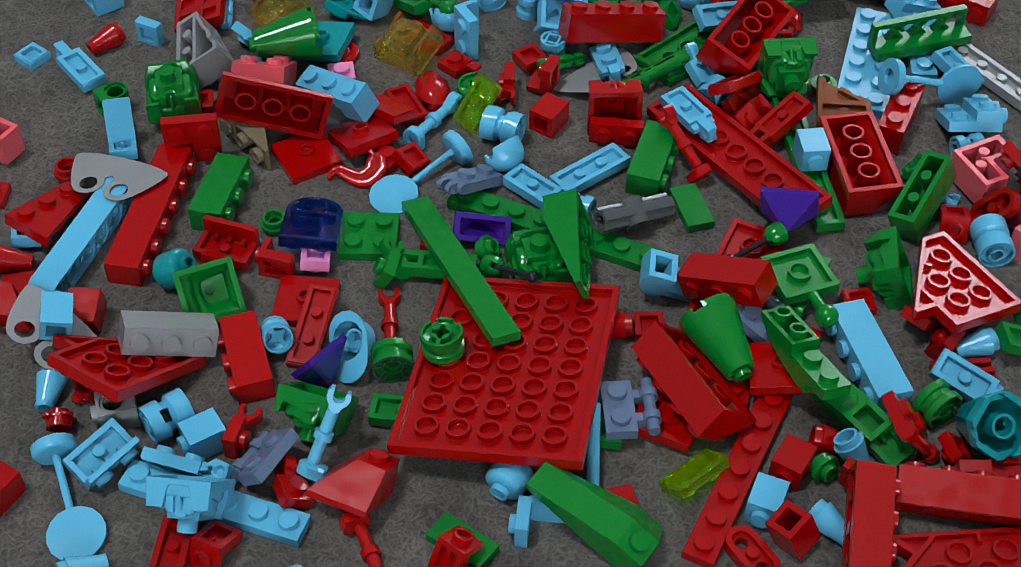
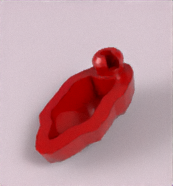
M432 70L425 71L414 83L417 98L428 103L427 109L431 112L437 111L451 92L448 81Z

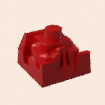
M627 79L626 83L622 80L602 82V80H590L588 82L587 135H589L591 116L641 120L644 92L640 79Z

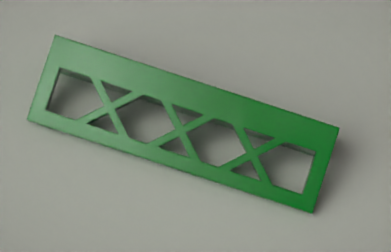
M965 4L872 22L866 47L877 62H883L888 58L898 59L936 51L948 46L955 47L970 44L972 35L964 26L968 8ZM957 15L956 21L945 23L950 17ZM936 19L930 26L922 27L929 20ZM913 24L908 30L899 32L906 25ZM890 29L883 36L878 37L879 30Z

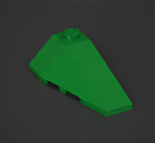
M576 188L542 196L543 208L539 209L541 223L543 226L547 225L583 300L589 299L591 276L588 267H592V259L589 252H593L594 249L591 219Z
M544 462L525 484V487L613 567H642L660 542L663 527L638 504L564 469Z

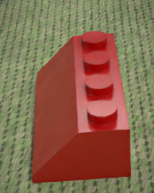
M738 0L707 38L695 57L715 72L748 73L759 59L762 40L775 39L796 10L783 0Z
M223 71L214 113L217 112L218 118L322 140L333 95Z
M872 110L819 116L817 128H824L831 148L827 172L844 216L873 213L902 191L904 187L903 181Z
M655 321L631 346L638 356L636 359L638 364L644 370L651 373L654 377L653 384L669 397L671 408L685 418L688 422L686 425L687 429L696 438L717 441L753 425L757 421L716 367L681 330Z

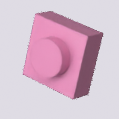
M353 61L327 64L328 71L356 79Z
M302 245L300 270L312 273L329 272L331 247Z

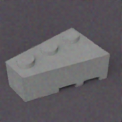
M197 11L177 23L176 60L186 59L196 69L200 90L211 86L217 79L221 78L223 71H231V64L234 59L217 30Z

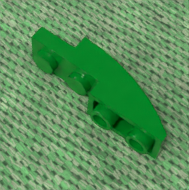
M789 305L761 311V318L766 332L780 361L803 393L813 391L821 401L850 395L852 384L818 349L820 338Z
M851 385L850 395L821 401L815 393H808L843 430L855 428L858 432L862 433L867 450L881 464L898 467L899 464H902L914 454L916 449L897 435L890 417L855 385Z

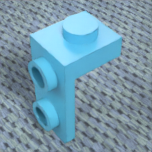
M122 97L103 100L102 107L108 137L109 155L131 160L138 159L130 98Z
M519 495L516 514L510 513L508 534H514V547L527 548L531 520L555 523L564 522L536 496Z

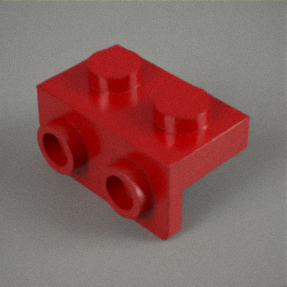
M205 215L202 219L204 231L192 249L193 257L200 259L201 253L205 250L233 257L234 268L247 271L254 260L257 247L261 246L258 228L221 217Z

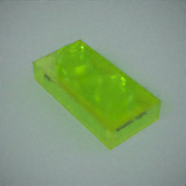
M478 72L453 118L468 131L477 132L485 108L489 104L493 105L502 87L486 74Z
M705 448L658 482L663 493L683 500L692 496L706 482L717 478L719 473L729 467L730 464L726 454Z

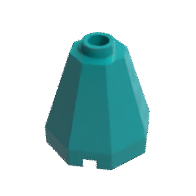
M1001 390L979 396L961 405L955 416L957 427L973 448L995 461L1004 460V457L1008 456L1015 457L1021 455V399L1010 391Z

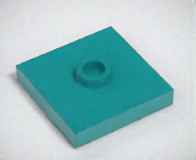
M317 21L320 39L316 43L318 47L322 46V57L293 58V60L340 62L357 30L355 22Z

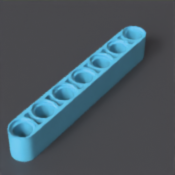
M109 176L105 178V183L93 193L31 276L28 284L38 286L47 292L56 290L67 292L70 287H74L124 218L135 196L120 201L107 199L103 195V190L108 183L114 181V177ZM124 184L115 185L110 189V194L113 196L123 195L127 192L128 187Z

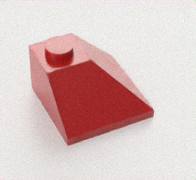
M370 448L336 465L307 488L305 495L366 518L392 494L400 459L390 456L385 450Z

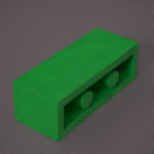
M648 119L646 121L627 171L625 193L648 197L659 194L660 190H666L669 174L666 173L667 171H673L675 156L673 154H678L679 151L676 148L677 142L669 129H666L657 121Z
M925 150L887 214L890 226H897L900 237L919 242L956 178L951 156L930 150Z
M217 152L187 209L192 230L204 231L202 219L205 215L234 221L235 211L238 205L243 203L245 191L248 185H252L254 180V170L250 167L249 157Z

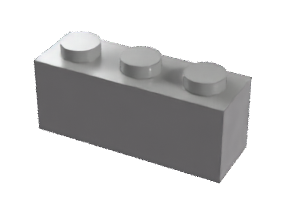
M120 311L117 338L122 355L216 357L219 328L213 313Z

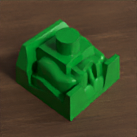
M815 37L762 40L756 71H761L762 81L757 82V85L768 98H784L793 90L805 97L810 82V71L814 56H818Z
M186 59L148 64L144 81L149 124L160 123V117L203 114L199 78L196 69Z
M547 226L513 231L504 247L507 267L524 272L535 271L538 274L537 281L573 283V278ZM510 274L511 279L527 280V278Z
M897 226L877 231L864 240L867 250L865 252L866 265L856 267L857 280L859 284L870 282L873 291L878 292V295H882L887 309H903L905 305H912L911 264Z
M231 256L171 272L183 312L213 313L216 322H219L218 318L247 312Z
M303 381L279 383L274 411L285 410V415L293 420V425L301 427L299 439L314 442L313 433L315 428L320 427L329 405L326 396L329 388ZM335 390L334 397L342 400L346 397V393ZM352 395L350 404L341 409L332 430L334 436L346 433L360 397Z

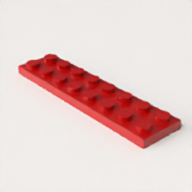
M690 84L684 85L691 94L712 112V118L715 120V126H717V139L707 143L700 137L699 133L692 134L679 121L678 125L686 138L692 140V147L697 156L705 163H709L712 169L760 207L761 186L819 191L818 213L832 205L833 196ZM660 100L647 106V115L654 121H657L655 114L662 111L661 108L663 106L660 104Z

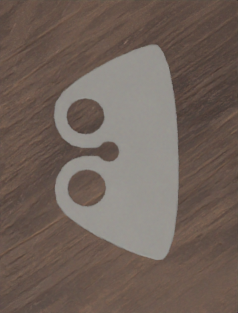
M618 48L617 50L625 66L631 68L630 71L622 74L621 77L634 73L638 67L635 59L626 49ZM591 61L555 86L554 91L589 92L588 82L590 80H610L609 78L600 79L594 63Z
M78 153L72 165L71 186L74 191L79 193H90L101 188L105 183V178L112 176L114 181L104 187L103 195L109 200L120 201L149 189L166 178L168 174L155 166L127 158L99 153ZM94 177L97 179V184L94 187L84 189L79 186L80 181L84 178ZM124 184L128 187L127 192L123 195L113 196L110 194V189L115 185Z
M33 284L26 285L20 292L6 323V333L8 336L21 344H30L39 339L41 291L45 290ZM73 313L71 335L97 337ZM27 321L34 325L35 331L30 337H19L14 331L15 325L19 322ZM43 340L34 350L36 362L44 369L55 370L48 366L47 362L41 357L42 350L52 346L53 340Z

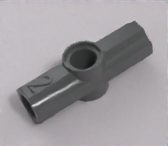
M666 193L641 198L640 195H633L619 201L617 204L596 208L592 211V224L594 229L598 230L600 234L624 228L627 231L637 230L650 222L673 216L675 203L672 196H668Z

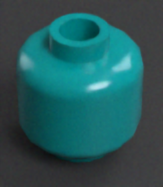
M174 248L161 253L155 258L153 262V277L163 288L168 290L176 289L171 272L195 266L196 261L187 250Z

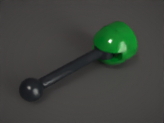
M775 221L765 228L761 240L734 255L728 254L727 256L742 257L765 243L770 246H779L788 241V232L781 222Z
M487 254L480 262L481 274L486 277L489 276V278H498L504 272L527 278L530 283L538 280V274L535 271L524 272L505 267L504 260L497 255Z

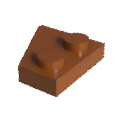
M818 76L816 80V127H818L819 116L871 110L870 100L860 95H854L850 90L842 86L837 88L826 82L827 78Z

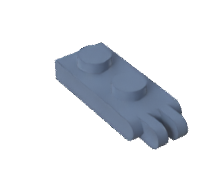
M478 164L477 167L460 168L456 172L443 174L438 179L436 187L450 195L456 193L465 195L502 185L503 175L494 171L490 165Z

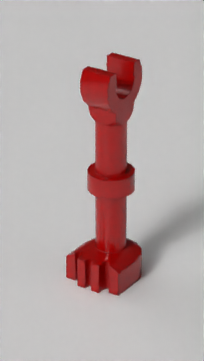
M795 9V13L782 28V38H793L796 30L801 31L802 15L799 10Z
M669 104L662 107V111L655 114V118L660 125L669 129L677 142L676 148L679 152H683L693 170L686 176L689 184L706 178L713 172L710 164L702 163L692 147V140L686 138L678 125L674 106Z
M395 288L394 295L387 297L384 295L383 289H379L378 303L384 310L381 330L384 332V338L396 337L399 321L396 318L395 309L400 304V290Z
M350 512L341 514L342 518L339 519V524L342 532L346 536L353 533L356 534L362 549L360 555L363 562L368 563L369 567H384L380 559L382 554L377 544H374L367 528L371 523L370 516L362 518Z

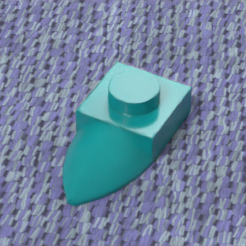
M326 0L324 9L331 12L337 18L346 20L350 16L355 19L368 20L353 9L354 0Z

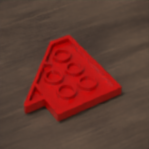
M945 231L922 237L919 245L911 319L913 321L934 315L952 334H956L1020 312L1021 300Z
M55 334L53 335L52 346L59 350L48 354L47 365L59 371L62 375L83 384L85 388L92 389L103 395L107 400L117 403L205 367L207 357L122 355L118 339Z
M1021 526L893 534V542L897 544V553L908 559L903 567H1021Z

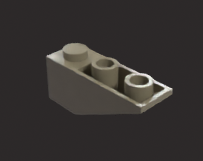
M221 118L220 126L226 135L230 134L241 149L245 148L256 164L260 163L264 168L270 170L271 164L265 127Z

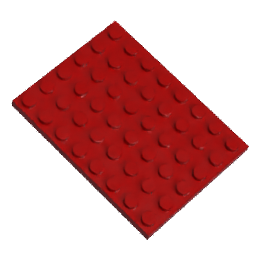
M445 276L430 321L433 323L438 321L437 317L453 318L455 323L460 322L463 327L465 352L457 361L439 365L425 359L421 344L387 442L388 453L537 467L547 462L561 469L583 470L619 303L620 286L590 284L589 299L583 300L575 283L550 281L530 283L528 280L485 278L521 330L520 340L492 347Z

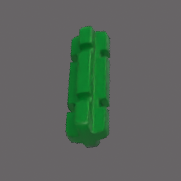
M582 52L557 55L560 56V70L584 64ZM541 58L536 61L537 70L542 62L545 63L547 58Z
M921 154L916 155L901 169L903 172L900 175L902 180L909 179L922 157Z

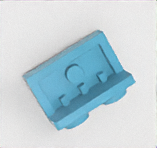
M469 0L454 6L456 50L469 56L473 61L479 59V2L477 0Z
M112 417L62 460V464L87 490L92 489L95 485L101 488L114 476L113 469L120 463L126 466L139 454L136 449L141 440L137 436L132 438Z

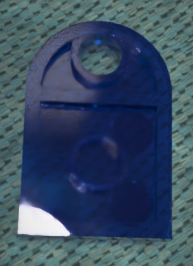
M305 197L292 201L288 204L278 236V246L287 247L292 250L304 248L315 249L319 252L337 251L343 221L342 207L332 200L320 197Z

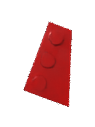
M68 180L4 214L5 224L47 247L52 242V236L64 229V223L67 219L74 218L87 203L89 193L74 191L71 181Z

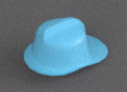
M351 310L341 311L335 315L329 328V343L343 333L347 337L336 372V378L345 384L353 383L362 376L368 364V358L371 355L370 350L373 344L376 343V335L373 328Z

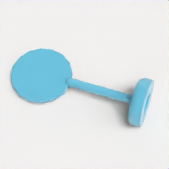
M888 58L880 67L878 87L884 95H896L902 90L905 82L937 86V96L943 103L956 104L961 103L963 98H970L976 93L982 82V74L977 67L964 64L951 68L940 80L906 75V67L900 59Z
M448 130L442 136V144L446 150L443 155L412 179L405 175L393 174L378 180L371 187L369 193L371 206L379 213L404 214L402 211V201L419 197L417 182L450 157L461 165H466L473 160L471 149L466 141L454 130Z
M65 432L43 436L30 447L31 457L36 463L54 465L63 497L65 510L55 516L46 532V544L51 554L60 561H63V557L96 555L103 547L107 537V525L100 513L90 507H74L62 460L77 448V442L72 434Z

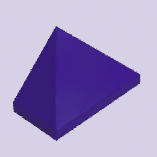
M761 186L760 211L772 222H781L787 232L818 216L819 191Z
M455 211L453 233L459 241L476 242L481 236L488 234L496 239L499 245L505 246V242L510 236L511 217Z
M344 333L291 374L292 377L299 381L329 388L334 382L347 340Z

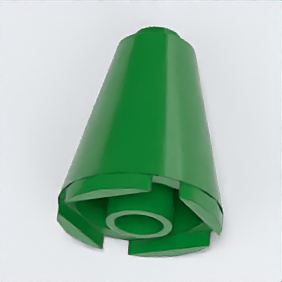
M310 5L304 6L251 31L252 37L247 38L250 52H256L257 57H273L274 55L288 56L289 58L322 57V46L318 47L316 43L320 39L319 29Z
M729 293L716 294L700 301L703 307L694 312L692 308L687 310L678 323L682 332L727 380L741 382L752 375L751 370L754 368L755 363L737 303L733 296H730Z

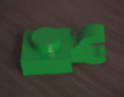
M386 234L379 242V249L383 257H378L372 269V272L376 273L372 285L383 289L394 278L401 257L400 252L404 247V243L401 240L395 247L390 246L388 242L389 234Z

